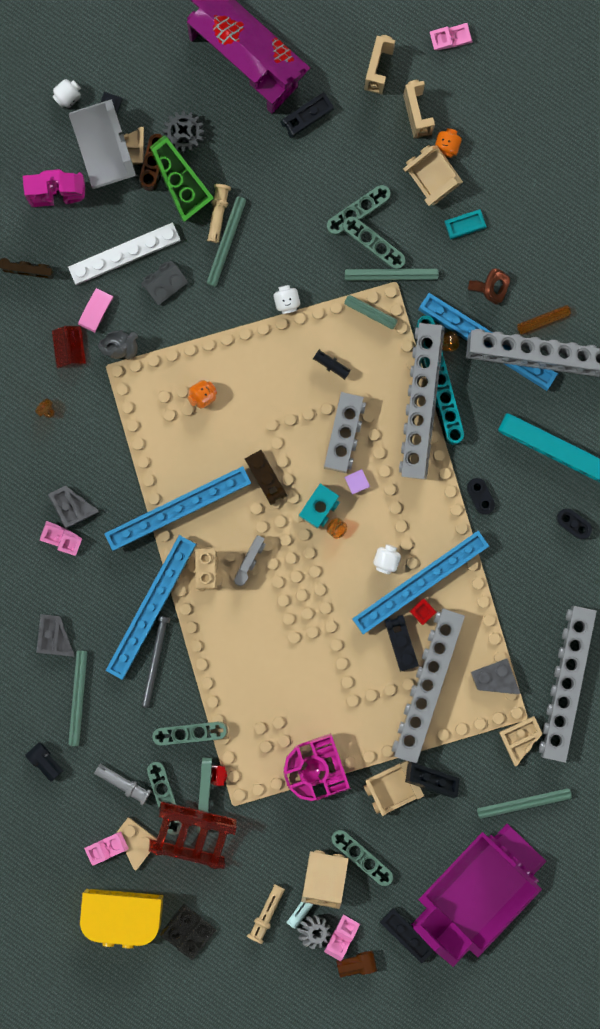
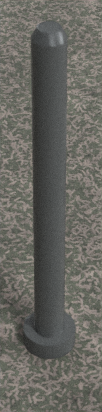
M157 617L159 626L142 702L144 708L150 706L166 625L171 621V618Z

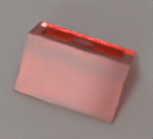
M64 326L53 330L52 336L57 368L86 364L81 326Z

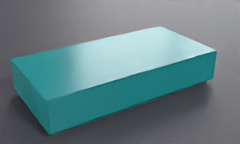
M481 209L444 221L450 240L487 227Z

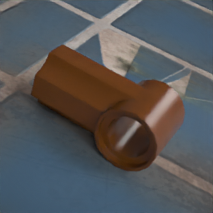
M373 951L358 953L356 956L344 958L341 961L336 960L340 977L359 973L365 975L377 971Z

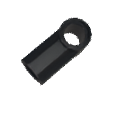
M38 742L25 756L33 766L38 767L47 779L52 782L64 770L50 756L49 750L41 742Z

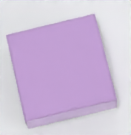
M362 469L344 477L352 495L370 487Z

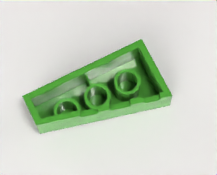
M165 135L150 146V150L177 211L185 222L214 198Z

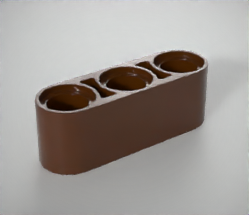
M161 134L152 135L148 142L140 174L142 188L146 191L155 190L159 182L161 172L158 166H150L148 163L154 159L150 146L163 137ZM147 177L154 179L152 184H145L144 180Z

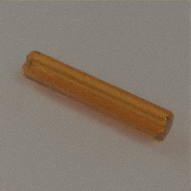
M565 305L518 324L517 330L519 334L526 333L569 316L571 310L568 305Z

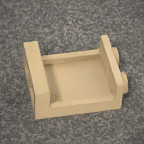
M387 35L376 37L364 90L383 94L386 76L378 75L376 72L381 54L393 55L395 40H392V37Z
M419 80L408 82L405 85L403 95L414 139L432 135L435 126L433 117L423 120L421 118L416 96L423 95L425 83L424 81L419 82Z
M437 145L424 147L420 151L422 154L417 158L414 156L406 162L407 166L403 168L405 172L410 173L426 196L425 202L428 206L435 205L463 183Z
M195 549L196 589H217V551L215 549Z
M405 760L365 780L366 785L363 787L368 796H373L375 802L372 805L376 814L381 813L384 816L386 813L415 799L424 797L420 787L405 782L408 761Z
M319 850L310 851L301 902L340 909L348 858H344L340 854L327 855Z

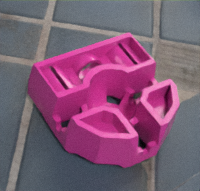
M56 169L45 170L36 175L23 176L24 195L31 207L53 206V195L57 194L58 190L61 196H63L65 204L80 202L85 198V181L83 174L80 172L78 174L64 173L62 170Z
M331 733L298 744L287 755L283 774L288 788L300 799L317 801L350 789ZM330 743H331V745H328V746H326V747H323V748H320V749L315 750L316 748H319V747H322V746H324V745H327V744H330ZM310 744L314 755L303 759L299 748ZM325 758H332L335 772L329 773ZM306 762L308 764L306 769L301 770L302 765ZM298 771L301 781L290 784L287 774ZM325 771L324 777L320 779V772ZM324 783L327 793L316 797L312 786Z

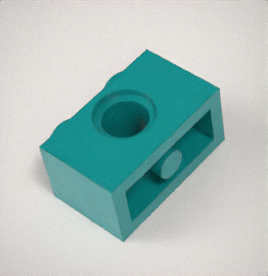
M320 483L298 517L316 529L319 526L324 527L329 520L327 514L330 510L334 512L340 503L338 501L339 495ZM322 502L325 504L326 510L321 513L317 512L315 505Z

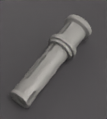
M101 763L94 773L124 791L127 797L131 796L139 801L142 806L151 793V790L140 787L136 781L130 782Z

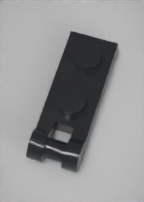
M323 92L282 119L280 123L283 127H286L290 138H293L299 132L333 111L334 106ZM296 119L299 124L294 127L291 122Z
M403 614L393 620H390V618L384 620L400 672L418 667L419 665ZM400 625L401 631L394 633L393 627Z

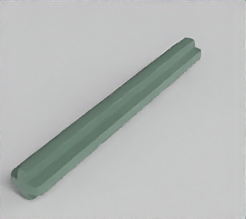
M236 197L207 280V284L216 287L246 203V199L242 197Z
M346 269L344 277L346 281L437 280L439 272L438 269Z
M78 650L76 653L68 743L70 746H79L87 663V651Z
M567 788L477 809V814L480 819L568 800L572 798L570 789Z

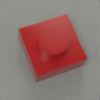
M424 598L409 611L421 625H424L437 613Z
M212 765L210 784L224 786V781L227 779L225 766Z

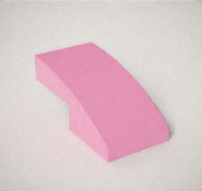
M468 23L430 31L434 50L473 43Z
M96 288L78 325L95 333L113 300V296Z
M46 521L40 541L58 546L57 550L76 556L82 538L61 526Z
M120 831L84 849L93 866L129 848Z
M343 915L324 952L341 961L360 924Z

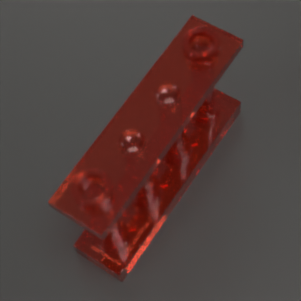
M161 801L159 817L163 818L157 841L149 840V852L159 856L166 855L208 865L213 869H224L225 857L221 856L227 835H235L237 829L236 819ZM173 820L182 823L176 845L164 843L170 821ZM191 825L201 828L195 849L183 847L189 826ZM210 829L220 832L213 854L202 852L208 830Z

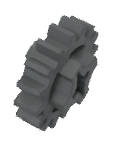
M182 111L180 116L175 112V118L169 116L170 123H164L167 129L163 130V134L167 135L166 137L175 146L176 150L178 151L180 148L182 153H185L186 149L192 152L193 146L198 148L197 142H203V138L200 135H204V130L201 129L203 123H198L199 117L193 118L192 112L187 116L185 111ZM172 127H174V130L176 131L173 134V137L171 136ZM194 128H196V135H195V137H194L193 134H192V131L194 130ZM180 130H183V131H186V130H187V134H186V135H185L184 133L181 134V133H180Z

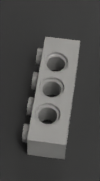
M341 392L324 469L346 473L347 469L351 470L353 458H350L351 450L355 451L358 440L354 439L356 432H360L362 421L358 420L360 413L364 414L366 403L363 402L364 397ZM347 410H352L355 413V417L347 419L344 413ZM342 429H349L351 436L343 438L340 435ZM343 447L346 449L347 454L339 457L336 454V449Z

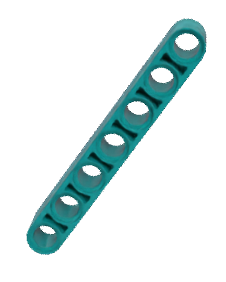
M422 316L418 320L416 327L419 328V323L423 321L429 324L435 323L430 316ZM424 341L423 347H424L425 349H429V348L425 345V341ZM442 352L439 376L445 379V383L438 385L436 404L446 441L451 445H457L462 441L464 431ZM425 358L426 367H429L430 359ZM442 394L448 395L450 402L442 403L440 396ZM452 413L455 416V420L448 422L445 419V414ZM457 431L460 435V438L458 440H452L450 438V432Z
M505 414L498 432L600 483V458L511 414Z

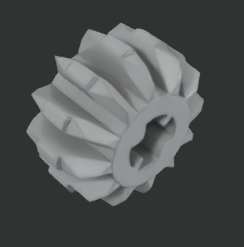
M314 915L313 918L310 916L306 917V922H300L303 927L297 929L298 932L302 933L298 938L303 941L302 944L304 946L315 949L316 946L322 948V942L328 943V940L325 938L331 935L327 931L330 925L325 924L326 920L324 918Z

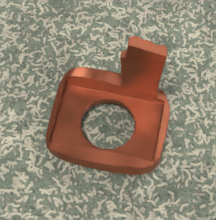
M495 268L489 272L485 283L470 280L468 290L482 292L487 300L498 305L505 297L510 277L500 269ZM501 280L503 285L498 294L494 292V285L496 281Z

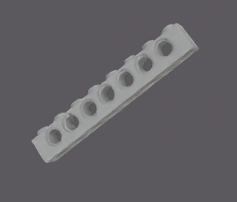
M419 323V328L416 327L415 329L417 346L413 347L412 353L415 363L414 366H411L410 377H413L412 385H409L408 396H411L410 404L406 406L408 423L404 424L403 430L406 440L402 443L401 453L404 454L403 461H400L399 473H402L401 477L427 480L445 329L443 325ZM427 339H431L433 343L429 349L423 347V343ZM425 358H429V367L422 368V360ZM426 377L428 379L427 386L420 387L419 380ZM424 396L426 403L419 407L417 399ZM418 415H421L424 419L420 426H416L414 422ZM416 434L421 436V442L418 445H414L412 442V438ZM414 453L419 456V461L416 464L410 462V457Z
M482 329L471 330L468 335L466 358L600 377V363L596 360V358L600 359V348L594 345L580 346L574 342L566 344L560 343L558 340L545 341L538 337L524 338L518 334L510 336L504 335L502 332L489 333ZM484 342L490 343L491 348L486 347ZM503 345L509 346L510 350H505ZM521 348L528 349L529 353L523 352ZM540 350H544L548 356L542 355ZM559 353H563L566 358L560 357ZM578 355L582 356L585 361L579 360Z
M571 606V610H567L566 620L568 625L567 628L563 629L562 633L564 645L559 649L558 658H560V664L556 666L554 677H557L556 684L552 685L550 696H553L552 704H548L547 707L548 723L545 722L543 726L545 738L544 742L541 741L539 746V753H541L542 758L566 763L596 610ZM577 621L583 625L581 632L574 630V624ZM573 640L579 643L577 651H572L570 648V643ZM569 659L575 662L573 670H569L566 667V662ZM565 678L571 680V687L569 689H565L562 686V681ZM561 697H565L568 701L567 706L564 708L558 705ZM557 716H561L564 719V723L560 727H557L554 723ZM554 735H558L560 738V742L556 746H553L550 742L551 737Z
M441 609V612L437 611L434 622L437 624L435 630L430 631L428 641L431 642L429 648H425L422 659L425 661L423 667L419 666L416 678L419 679L417 685L412 686L410 692L412 700L410 704H406L404 715L407 716L405 722H401L397 733H400L398 741H394L391 750L394 752V757L417 764L464 621V615L446 609ZM444 624L448 625L451 630L447 636L442 635L440 632V628ZM437 643L444 645L445 649L442 654H437L434 650V646ZM432 661L437 662L439 666L438 670L434 673L428 669V665ZM425 680L432 682L433 686L429 691H425L422 688V683ZM419 698L426 700V707L424 709H418L416 706V701ZM412 717L420 719V725L416 728L410 725ZM408 735L414 737V744L411 746L404 744V738Z

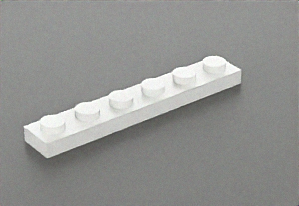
M172 222L71 265L68 268L75 284L79 285L181 240Z

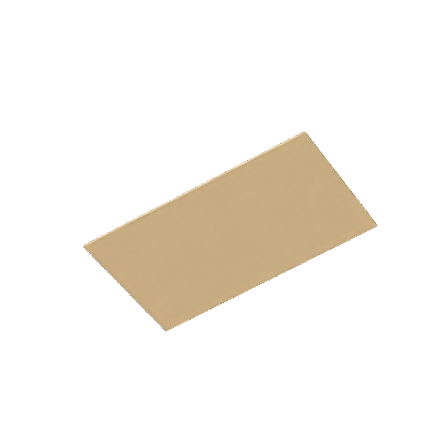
M397 282L350 294L397 319L394 329H390L344 304L347 296L298 309L295 312L277 315L106 366L147 512L242 466L251 481L250 485L153 532L162 564H164L179 535L196 543L195 549H215L217 551V589H196L194 549L172 589L171 595L208 722H223L228 728V733L224 738L213 741L220 765L225 766L227 771L225 782L233 806L290 790L283 774L287 755L296 745L330 733L332 734L345 774L397 759V757L393 756L394 752L391 750L394 741H398L400 733H397L401 722H405L407 716L404 715L406 704L411 703L412 696H410L412 686L417 685L419 679L416 678L419 666L423 667L425 661L422 659L424 649L429 648L431 642L428 641L430 631L435 630L437 624L434 622L436 613L424 625H421L409 612L423 598L436 612L446 609L465 617L421 751L527 719L521 693L509 694L477 690L471 675L472 671L507 658L516 680L479 554L386 618L393 620L403 614L419 665L418 667L400 672L384 620L365 634L361 633L352 618L473 534L436 409L427 480L401 477L402 473H399L400 461H403L404 454L401 453L402 443L406 440L403 430L404 424L408 423L406 406L410 404L411 396H408L409 385H412L413 377H410L411 366H414L415 363L412 353L416 343ZM319 349L330 357L337 358L339 363L351 369L345 380L331 370L330 372L327 371L325 366L313 360ZM426 377L421 378L419 380V386H427L428 383ZM205 380L207 382L210 381L215 386L217 394L213 403L201 409L196 405L192 406L188 400L189 388L199 381ZM341 392L364 397L363 402L366 403L364 414L360 413L358 421H362L360 432H356L354 439L358 440L356 450H351L350 458H353L351 470L347 469L346 473L324 469ZM424 396L417 399L419 407L426 403ZM347 410L344 416L347 419H353L355 413L352 410ZM418 415L414 420L416 426H420L424 421L421 415ZM345 428L340 431V435L343 438H348L351 436V432ZM419 434L414 435L412 438L414 445H418L421 442ZM339 447L336 449V454L339 457H343L347 454L345 448ZM259 450H262L287 494V497L283 499L281 497L273 505H270L245 461V458ZM414 453L410 457V462L416 464L419 461V456ZM362 469L370 487L352 495L344 477ZM321 483L339 495L338 501L340 503L334 512L330 510L327 514L329 520L325 526H319L316 529L298 516ZM275 486L269 489L271 494L278 491ZM319 502L315 505V510L320 513L324 512L326 506L324 503ZM259 535L265 538L263 542L266 545L261 554H256L254 560L257 562L252 571L248 570V580L245 581L244 585L239 586L235 584L234 577H236L235 575L255 537ZM386 544L396 547V551L401 555L397 570L390 574L377 571L376 566L373 564L377 549L379 547H386ZM446 624L442 625L440 628L441 634L444 636L449 635L450 627ZM400 625L393 627L394 633L401 631ZM437 643L434 646L437 654L444 652L445 648L442 643ZM432 661L429 663L428 669L430 672L434 673L438 670L437 662ZM430 680L423 681L422 688L425 691L431 690L432 682ZM419 698L416 701L417 708L424 709L426 707V700L424 698ZM412 717L410 725L413 728L418 727L420 719ZM217 725V728L211 729V733L216 732L220 736L223 728ZM412 735L406 736L404 744L406 746L413 745L414 737ZM330 743V744H327V745H324V746H322V747L316 748L315 750L320 749V748H323V747H326V746H328V745H331V743ZM310 744L299 748L303 759L314 755ZM325 758L329 773L335 772L332 758ZM306 762L302 765L301 770L306 769L308 765ZM298 771L287 774L290 784L301 781ZM325 771L320 772V779L324 777Z

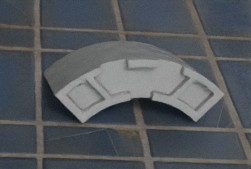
M112 99L69 113L92 189L136 176L124 135H119V133H122Z

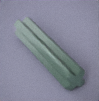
M351 295L347 296L345 305L390 329L395 328L397 319Z

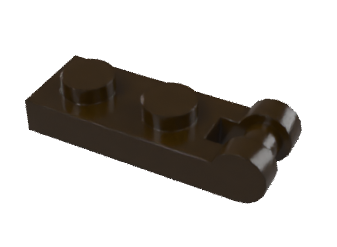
M7 258L0 259V268L5 273L53 279L54 271L49 265L38 264V266H32L31 263L20 261L17 264L10 263Z
M262 450L245 458L247 465L270 505L275 504V501L281 497L282 499L287 497L285 490ZM275 486L278 491L271 494L269 489Z

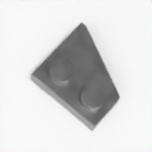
M67 486L48 494L65 529L99 513L97 508L91 506Z
M40 614L36 653L74 657V652L60 616Z
M507 658L471 672L477 690L520 694Z

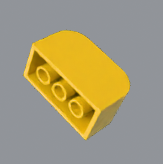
M86 889L82 894L81 930L89 940L103 943L102 946L106 947L122 944V948L131 949L134 946L146 945L156 937L160 929L164 895Z

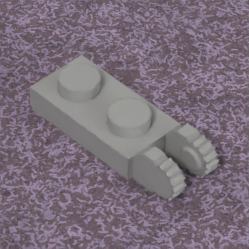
M259 535L255 537L235 575L236 577H234L235 584L242 586L248 580L247 572L248 570L252 571L257 562L254 558L257 553L261 554L266 545L263 542L265 538Z

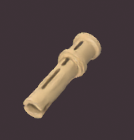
M214 184L215 195L214 200L211 201L213 212L207 241L219 243L224 210L228 206L227 197L231 187L223 184Z
M274 884L259 918L257 917L254 920L255 924L251 933L247 935L248 938L263 944L262 939L267 929L271 927L269 922L285 891L284 888Z

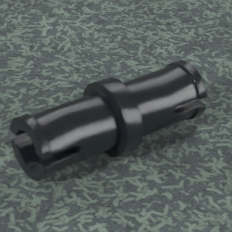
M320 349L313 358V360L325 366L327 371L330 372L331 370L344 380L351 371V369L339 363L337 358L330 357Z

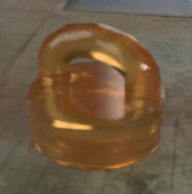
M453 331L445 333L442 350H456L459 347L457 333Z
M45 398L35 409V413L40 417L45 415L48 418H52L54 416V409L51 407L53 402Z
M340 518L332 519L327 526L328 534L335 539L343 537L347 531V524Z

